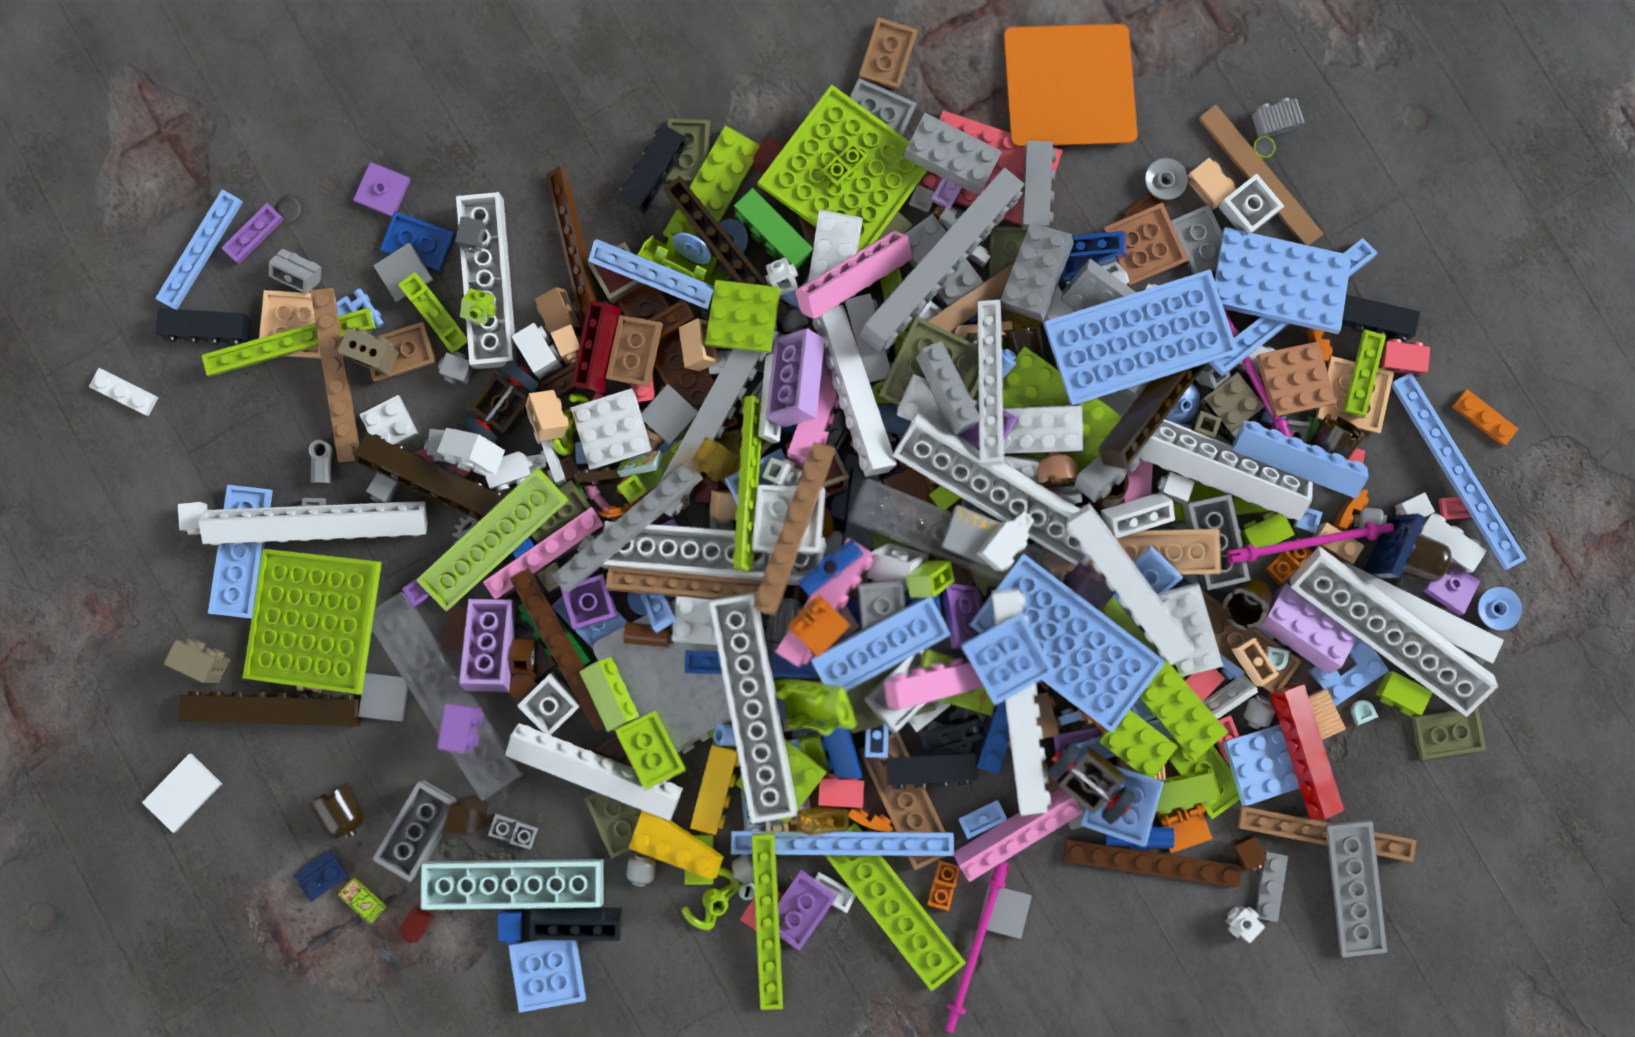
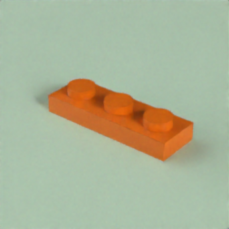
M1468 389L1464 390L1451 406L1501 446L1507 445L1519 429Z

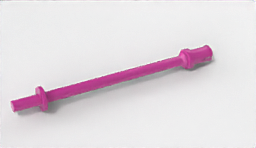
M1224 309L1233 338H1235L1238 333L1227 314L1230 310ZM1248 356L1242 363L1273 422L1271 429L1278 430L1283 435L1292 438L1287 427V420L1284 421L1280 417L1273 418L1265 386Z
M1368 521L1365 523L1364 528L1258 548L1252 544L1246 545L1245 548L1228 550L1227 558L1232 557V559L1228 560L1229 564L1243 561L1254 562L1258 556L1366 536L1370 541H1373L1377 538V534L1393 531L1394 526L1392 523L1375 526L1372 521Z
M1003 861L995 866L992 877H989L988 882L991 888L954 1003L947 1004V1008L951 1010L945 1028L948 1032H954L959 1013H966L962 1004L998 892L1005 888L1006 885L1004 881L1011 864L1007 861Z

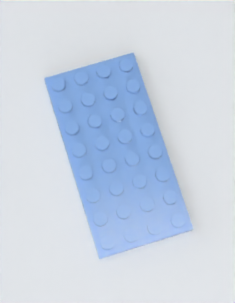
M1211 269L1043 323L1069 403L1072 406L1238 353Z
M1022 554L994 591L1019 588L1020 594H1025L1026 607H1022L1023 616L1027 615L1028 625L1055 673L1042 680L1112 733L1166 661L1025 554ZM992 594L969 624L980 634L996 626Z

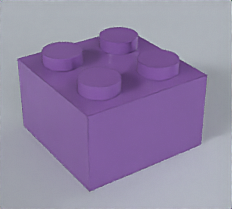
M602 574L583 580L568 594L561 588L573 630L583 629L618 618L611 591L606 590L607 577Z
M446 703L437 749L467 753L477 748L479 743L477 729L483 721L482 707Z

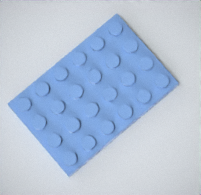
M1225 227L1222 233L1214 281L1224 309L1338 334L1341 331L1352 255L1254 233L1249 234L1245 231Z

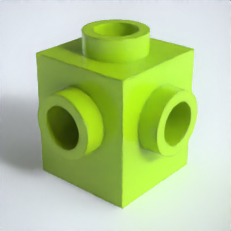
M470 288L462 298L460 317L485 325L489 318H493L495 315V296Z

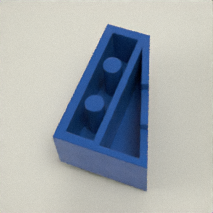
M1115 231L1072 236L1074 244L1060 280L1063 283L1071 281L1089 259L1100 266H1104L1126 257L1127 241L1125 232Z

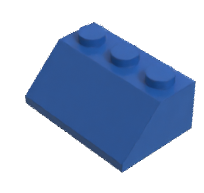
M815 721L821 723L822 726L825 724V722ZM836 727L829 735L823 734L824 737L821 738L823 750H828L830 756L826 758L829 770H834L836 777L862 778L860 760L849 729Z

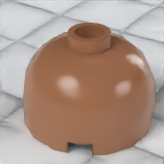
M1061 451L1049 452L1048 457L1043 458L1039 462L1036 483L1043 487L1062 486V483L1067 481L1069 484L1075 483L1080 473L1078 465L1069 455H1061Z

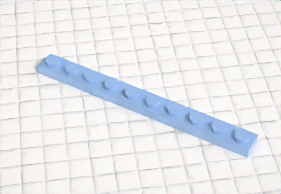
M1363 238L1343 253L1352 255L1349 277L1375 258L1378 253ZM1263 317L1259 318L1234 338L1238 350L1237 354L1209 362V364L1221 376H1224L1290 323Z
M1412 373L1392 382L1391 387L1503 569L1507 570L1526 560L1523 552Z
M732 831L731 854H753L752 833L775 832L776 854L954 856L953 832Z

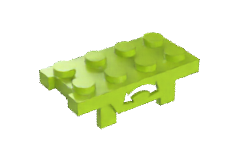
M673 233L670 234L667 245L654 239L652 235L644 242L640 252L637 254V256L712 286H715V280H728V276L715 270L718 259L714 254H712V259L709 263L700 265L692 263L681 256L673 245V238L675 236Z
M781 677L774 681L776 691H778L775 696L777 699H783L786 707L784 710L786 717L791 719L786 724L787 728L796 730L801 725L804 728L818 730L820 734L829 735L836 727L852 730L857 725L843 686ZM815 721L825 722V724L822 726L821 723Z

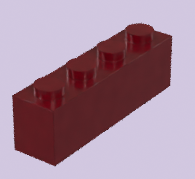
M588 302L571 386L591 392H605L606 375L621 308L606 302Z

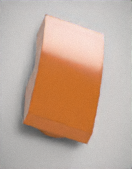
M1307 327L1309 343L1319 342L1324 362H1328L1332 357L1330 340L1321 339L1324 331Z
M1361 490L1357 499L1351 497L1344 504L1333 526L1341 531L1351 526L1354 519L1352 512H1360L1368 504L1369 498L1366 497L1368 490Z
M1307 547L1281 552L1264 571L1278 585H1281L1309 558L1312 552Z
M852 807L847 813L848 817L868 828L883 832H891L893 830V827L890 825L892 821L882 813L880 816L874 814L870 820L867 819L869 815L861 808L855 810Z
M939 860L927 906L949 911L960 871L959 866Z

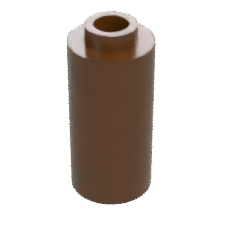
M626 622L624 644L669 648L670 644H674L671 626L656 632L651 624Z

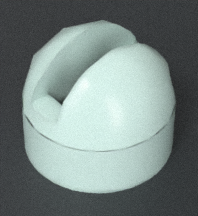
M743 883L740 886L739 895L743 900L748 901L755 897L753 883ZM746 887H751L749 896L744 897Z

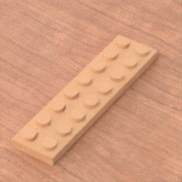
M1220 529L1148 530L1116 538L1132 561L1148 547L1152 546L1179 574H1221ZM1042 546V568L1052 576L1064 575L1065 570L1077 572L1076 576L1104 575L1103 572L1098 573L1094 568L1092 557L1081 569Z

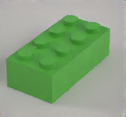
M753 188L734 205L736 220L741 222L752 233L750 236L758 245L762 243L767 248L765 251L772 259L777 258L780 260L786 257L789 265L794 264L797 273L812 261L813 248Z

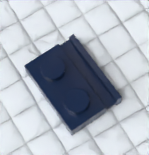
M332 849L293 875L310 902H313L350 876L338 857L336 858Z

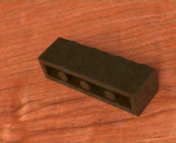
M471 795L450 803L443 831L466 836L484 828L489 802L483 801V796Z

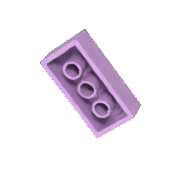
M808 328L775 339L766 418L783 428L816 419L825 339Z
M1287 583L1274 592L1273 604L1265 621L1259 626L1328 675L1342 667L1357 639L1355 634L1308 601Z
M469 599L459 684L465 691L509 692L511 673L508 655L512 639L515 636L517 607L513 600Z

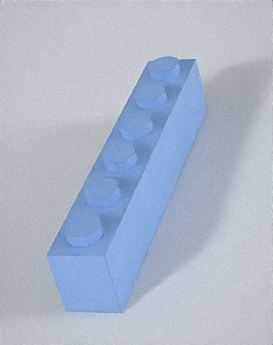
M1244 420L1233 440V451L1356 499L1369 478L1368 468L1361 462L1349 461L1337 453L1332 455L1317 445L1305 444L1299 438L1287 437L1278 430L1266 429L1254 421L1248 422Z

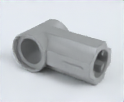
M313 441L309 446V454L311 455V483H331L333 446L325 441ZM321 445H324L325 453L319 456L317 450Z

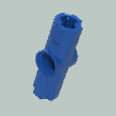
M850 539L830 556L824 557L817 566L801 577L798 582L806 593L811 596L829 581L839 577L842 571L864 554L857 544ZM830 562H835V571L827 573L826 565Z
M1151 827L1145 847L1106 834V845L1130 846L1134 850H1147L1150 847L1174 848V828Z

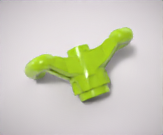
M575 393L569 396L571 402L578 401L580 404L589 402L583 394ZM571 409L562 411L569 423L564 437L560 438L564 447L559 439L552 441L555 451L563 456L571 455L574 450L572 435L577 427Z
M720 867L718 875L728 878L730 884L720 890L716 888L708 889L704 893L702 901L706 908V914L703 921L697 919L689 907H683L682 913L691 925L701 930H711L715 926L717 916L725 913L728 908V900L739 891L742 885L741 881L737 882L734 879L731 870Z

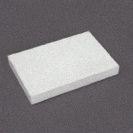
M188 754L142 803L166 827L175 833L222 783L192 754Z

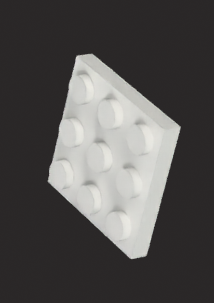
M631 388L571 407L589 470L652 451L634 389Z
M758 485L752 547L754 552L773 553L797 486ZM824 487L821 489L798 554H820L825 500Z

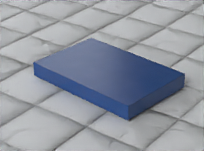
M394 211L380 251L390 255L404 245L411 243L424 266L441 273L455 237V232Z

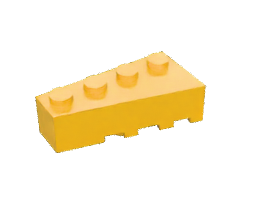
M713 741L691 829L716 835L718 828H723L726 817L722 815L723 809H728L731 795L727 794L729 787L733 788L736 780V775L733 774L734 768L739 767L740 764L737 747L717 746Z
M644 810L641 811L629 849L708 879L717 878L724 857L701 840L695 838L690 832L678 826L673 820H666Z

